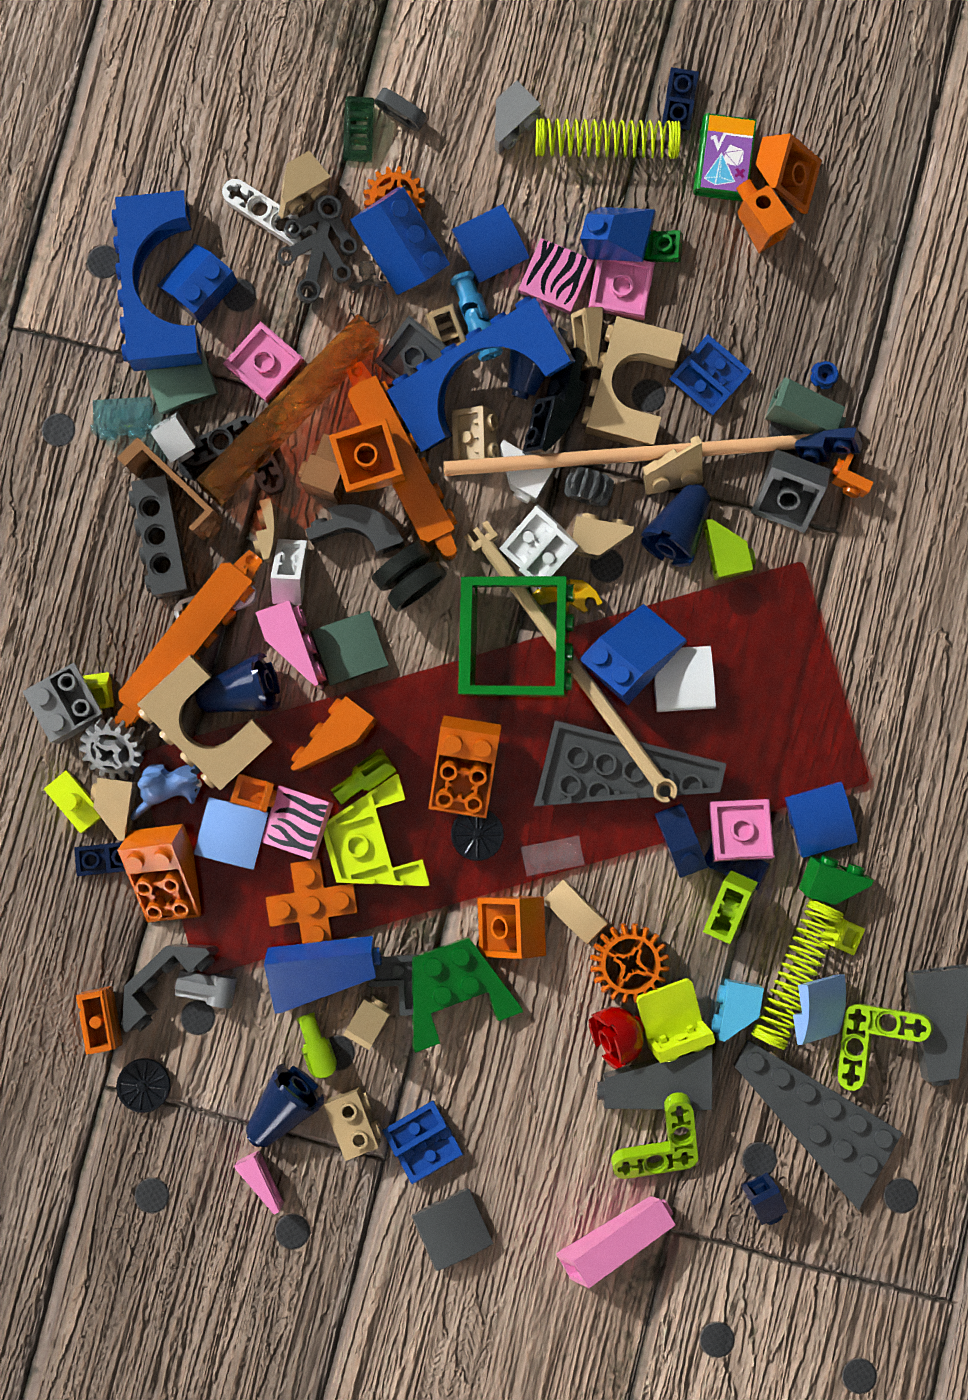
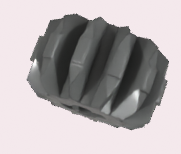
M583 467L571 468L564 484V493L567 497L579 503L595 507L607 506L614 490V481L608 475Z

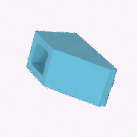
M726 978L724 985H719L717 991V1002L720 1003L719 1014H714L711 1031L715 1032V1037L719 1041L725 1042L759 1018L764 993L762 986Z

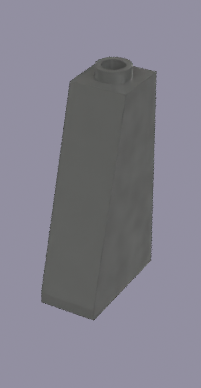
M965 964L905 972L911 1012L927 1015L934 1025L933 1034L928 1039L916 1042L921 1077L929 1083L931 1082L933 1086L948 1085L951 1079L959 1078L968 1012V965ZM919 1019L917 1023L913 1024L918 1036H920L921 1032L927 1030L926 1026H923Z
M706 1046L702 1051L687 1053L679 1056L677 1060L672 1062L660 1063L657 1058L605 1072L603 1073V1082H597V1100H602L604 1109H664L666 1098L673 1093L681 1092L689 1096L693 1110H712V1049L710 1046ZM681 1106L676 1107V1110H681Z

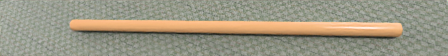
M812 434L702 442V457L769 452L776 449L780 451L795 450V442ZM692 443L443 461L444 476L651 461L661 459L664 454L673 449L678 453L692 445Z

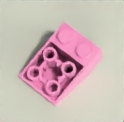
M286 601L255 612L265 641L315 687L320 690L325 689L323 681H326L327 678L322 664H319L318 661L315 662L313 654L317 653L313 638L309 634H305L303 627L308 626L303 610H300L299 606L295 607L290 601Z

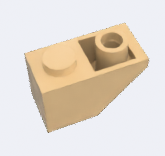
M310 151L288 162L286 165L278 214L282 219L290 214H298L306 204L313 200L316 202L320 196L326 195L328 192L327 188L331 176Z
M583 513L582 517L576 516L572 538L579 546L571 555L598 560L630 538L634 526H628V521L622 519H611V522L601 521L598 515Z

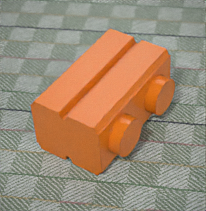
M113 986L88 990L76 995L78 1008L81 1009L79 1016L86 1055L114 1050L123 1045Z

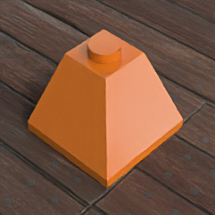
M791 133L762 137L755 163L772 190L799 212L808 214L822 160Z

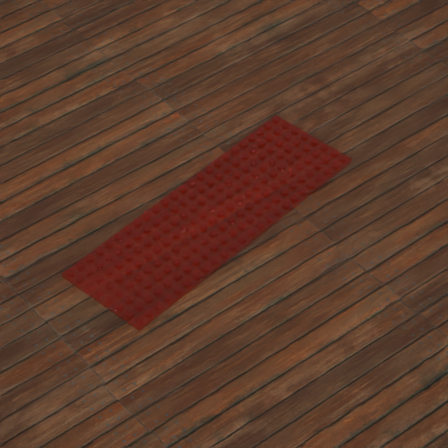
M796 562L647 605L649 609L687 639V642L681 648L711 646L715 684V709L656 712L654 678L629 705H626L590 674L639 742L726 763L721 790L717 793L677 795L674 799L668 796V799H670L669 803H661L655 797L534 806L555 721L615 735L574 677L572 690H568V698L467 697L458 694L459 660L255 719L273 738V742L252 760L240 774L272 782L274 784L273 790H277L278 786H283L333 803L329 819L369 793L367 790L364 791L362 789L341 805L331 789L351 776L352 767L376 750L382 749L395 767L396 773L392 776L396 774L400 776L406 800L378 807V816L393 867L423 859L430 885L354 883L358 913L330 917L333 939L665 843L655 813L681 803L684 806L694 832L699 833L711 829L710 802L769 799L771 812L787 807L785 797L837 782H842L845 790L868 783V772L804 564ZM634 610L574 627V631H569V643H573L574 654L579 661L599 637ZM544 636L476 655V685L555 686L556 652ZM347 696L378 720L361 744L301 772L290 768L294 764L291 760L292 756L300 746L307 747L313 739L309 736L319 722L325 723L331 715L328 713V710L337 698L343 700ZM444 715L501 725L488 810L493 812L501 821L504 838L498 852L486 860L472 861L466 859L454 848L451 840V829L455 819L460 814L428 809L440 727ZM249 721L191 738L203 745H220L230 740ZM167 744L144 751L142 754L144 759L139 767L142 774L145 768L152 764H164L165 769L169 772H173L177 768L188 764L180 757L182 751L175 744L172 746ZM201 771L197 774V778L202 781V786L195 798L194 804H191L186 797L177 795L151 807L156 827L184 824L194 853L208 797L230 802L237 775L224 788L219 790L216 786L213 789L210 788L200 776L203 773ZM272 807L267 808V812H269L268 817ZM323 836L316 859L321 858L325 887L349 884L336 883ZM263 842L260 843L254 870L194 855L202 915L200 917L182 919L188 944L213 945L220 949L213 957L215 962L203 972L200 970L196 972L207 975L219 973L265 959L267 948L302 944L299 922L270 927L265 897L293 893L294 885L290 863L312 859Z

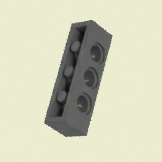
M166 475L132 481V491H129V500L132 508H136L138 519H134V527L137 536L142 538L143 547L139 548V553L143 565L147 564L148 575L145 576V585L148 593L152 592V596L157 599L191 593L192 588L171 480ZM158 503L160 505L158 514L148 516L149 506ZM157 532H165V540L159 545H154L153 536ZM169 559L171 563L170 569L165 573H159V563L162 560Z

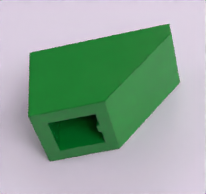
M822 855L821 859L810 856L799 889L809 898L836 905L869 888L874 880L865 874L866 869L858 865L849 863L848 867L838 865L839 861L829 856Z

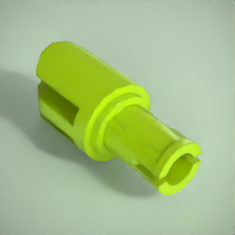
M378 749L352 767V775L332 788L331 791L342 805L362 789L369 792L396 773V769L382 749Z
M315 1012L297 1018L306 1043L301 1050L310 1074L315 1078L323 1079L334 1073L337 1061L329 1038L322 1037L315 1018Z

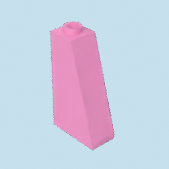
M649 1196L565 1247L556 1255L571 1280L590 1288L674 1227L675 1223L671 1218L673 1212L665 1200Z

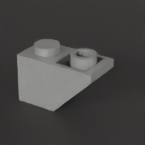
M518 80L496 99L495 151L498 154L505 148L507 150L511 149L519 140V135L526 129L528 131L536 126V119H540L541 104Z

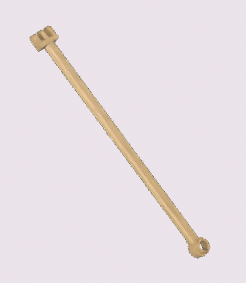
M487 520L482 523L484 530L487 531L486 535H483L478 527L472 530L478 538L476 542L473 541L469 534L463 536L474 554L482 550L500 576H518L493 541L498 538V535ZM508 587L556 652V628L526 587ZM574 654L573 661L568 663L569 672L573 673L574 679L651 783L656 800L661 803H669L670 799H668V796H661L659 789L667 786L670 789L669 797L674 799L677 795L676 784L662 775Z

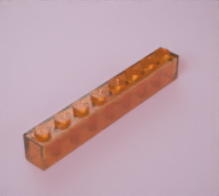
M357 314L197 478L199 487L222 507L348 377L347 372L357 362L363 361L379 345L380 333L363 317Z

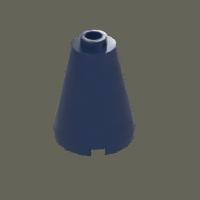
M558 327L561 336L566 342L569 332ZM510 349L507 388L512 389V396L528 400L529 395H536L546 376L530 358L516 350Z
M698 484L685 486L641 533L640 537H643L641 543L645 549L661 561H663L664 557L673 560L671 563L673 566H690L695 558L711 500L708 491Z
M264 653L255 654L206 681L198 688V692L195 694L199 708H203L207 713L273 711L278 709L281 701L276 702L275 695L280 693V685L273 664L271 662L265 663L263 658L267 656Z
M280 1064L274 1070L246 1126L247 1139L252 1145L256 1147L270 1146L317 1112L324 1104L323 1094L319 1097L315 1091L319 1086L308 1074L299 1068L292 1066L290 1069L284 1068L285 1064Z

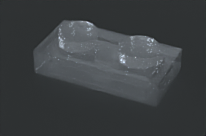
M579 835L521 847L526 876L585 865Z

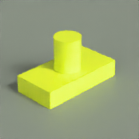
M65 770L44 788L46 793L80 834L86 832L101 819L93 808L94 801L91 800V796L69 770Z

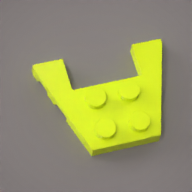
M399 774L392 776L328 820L323 836L336 883L430 885L423 859L393 867L378 816V807L406 800Z

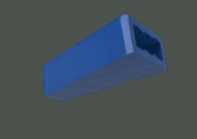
M373 936L267 948L264 968L275 1014L283 1013L376 978L377 965H382L380 947H375Z

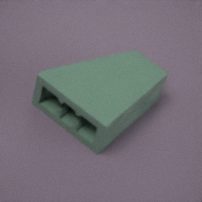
M785 377L774 391L765 417L766 420L808 434L844 428L846 417L842 416L845 409L844 406Z

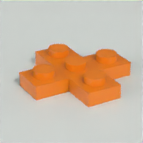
M321 858L290 863L294 892L265 897L270 927L299 922L302 944L333 940L330 917L358 913L354 883L325 887Z

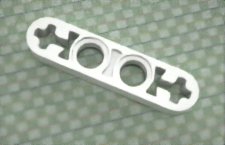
M231 179L224 184L222 194L226 203L232 209L290 246L302 241L300 236L296 239H290L285 235L284 231H279L276 228V222L281 219L278 215L279 204L242 180ZM240 189L242 196L248 200L246 205L244 200L238 196L232 199L230 192L232 190L237 192ZM256 203H264L268 206L267 212L264 215L257 216L252 213V208ZM290 214V215L286 216L285 218H287V219L290 220V219H298L299 217H297L296 215ZM291 225L289 228L291 233H295L297 230L295 225ZM308 226L302 229L301 235L308 237L316 233L317 230L313 226ZM312 249L304 254L311 255Z

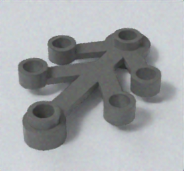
M332 195L320 196L314 204L313 211L298 219H290L286 222L284 233L290 239L298 238L302 229L317 222L319 223L316 233L290 247H282L277 254V260L282 266H290L296 257L312 249L305 279L301 280L296 288L298 299L305 304L315 302L320 295V285L317 283V277L323 253L333 268L332 276L337 283H345L351 276L350 268L342 262L328 237L330 226L341 242L339 250L344 256H352L356 252L358 244L349 235L340 219L342 205ZM323 207H330L332 209V214H325L323 212ZM295 225L298 228V232L291 233L288 226ZM344 243H351L353 246V250H346L344 248ZM281 253H289L291 260H283ZM337 270H344L347 276L340 278L337 275ZM304 288L310 289L312 296H304L302 290Z

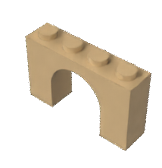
M619 316L616 317L614 325L608 324L604 341L609 342L607 353L601 351L597 364V369H601L602 372L599 380L593 379L589 396L594 397L592 408L586 406L582 423L587 424L586 434L634 447L654 446L661 417L623 405L613 391L612 377L621 366L633 361H643L673 369L677 362L684 334Z
M191 654L137 703L141 708L138 713L148 724L151 725L154 722L162 730L159 733L162 739L170 746L175 744L182 751L180 757L190 767L196 765L203 774L200 777L210 788L213 789L216 786L221 790L273 742V738L254 718L230 740L220 745L208 746L200 744L186 733L182 724L183 706L186 700L212 676Z

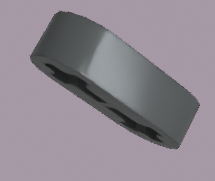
M382 88L374 100L378 108L413 131H420L427 120L426 114L420 108L388 88Z

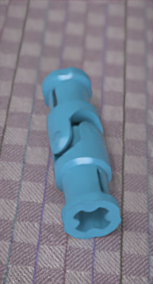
M473 271L459 273L450 280L451 286L455 287L460 299L458 305L468 325L469 332L479 327L481 330H484L492 325L484 298L481 293H478L473 280L475 277ZM495 347L480 351L479 361L484 362L494 359L502 354L503 349L502 347Z

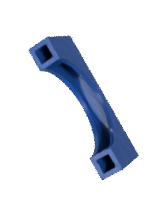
M184 190L115 197L116 209H112V220L114 227H117L118 236H114L113 240L115 251L119 254L120 262L116 263L115 267L117 278L121 280L122 289L117 291L119 305L123 307L124 316L119 319L122 334H125L126 344L121 346L124 362H128L133 371L203 364L201 337L196 326L172 324L158 318L143 305L139 292L141 270L152 250L170 236L192 230L190 204Z
M530 296L523 298L515 304L516 310L508 315L505 312L496 315L490 320L492 325L484 330H481L480 327L465 335V342L458 346L456 343L445 347L440 351L441 357L434 361L429 358L416 366L418 371L408 376L406 373L392 381L394 386L388 389L387 392L421 452L429 451L452 437L445 416L446 391L455 371L472 355L489 348H510L530 358L545 376H552L575 362L573 355L540 298L535 297L532 299Z

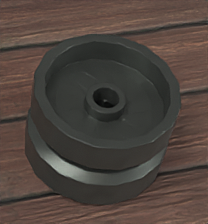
M422 540L409 545L394 555L371 577L380 591L392 589L387 600L396 612L405 609L419 600L447 575V572L438 561L425 564L431 556V551Z

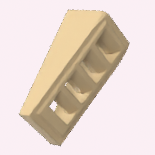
M453 304L425 314L431 333L442 342L458 337L459 343H456L458 346L466 341ZM449 315L451 321L436 325L435 320ZM451 326L454 327L455 332L440 336L439 331ZM472 356L469 357V358H468L467 360H465L464 362L473 359V357H472Z
M586 307L571 314L574 347H578L585 352L581 371L597 366L603 307Z

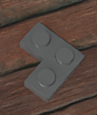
M419 954L382 956V965H377L376 978L369 980V987H399L400 1016L413 1014L412 957Z

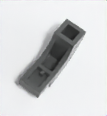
M343 504L330 507L328 509L332 516L331 520L327 521V518L317 519L310 523L311 527L305 529L312 544L342 533L360 534L373 544L378 556L405 546L400 533L390 520L381 513L361 505Z

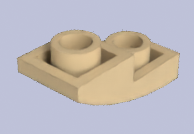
M271 498L259 501L261 509L257 510L258 519L261 527L266 526L267 529L256 531L258 540L253 541L256 555L262 557L267 564L273 562L278 539L277 514Z
M563 879L544 898V902L586 944H589L608 925V922L589 902H586L567 880Z

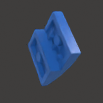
M503 204L451 229L462 255L465 256L471 271L475 274L474 278L477 283H481L530 258Z
M707 334L669 379L713 416L752 371Z
M842 782L785 797L789 821L794 828L798 853L802 858L858 842L851 809Z
M434 1100L382 1130L395 1157H398L410 1183L413 1185L465 1155Z

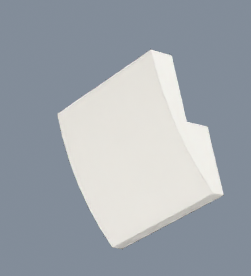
M536 505L499 549L520 567L519 571L523 575L552 576L579 545L542 507Z
M711 646L680 648L654 677L656 712L715 709V684Z

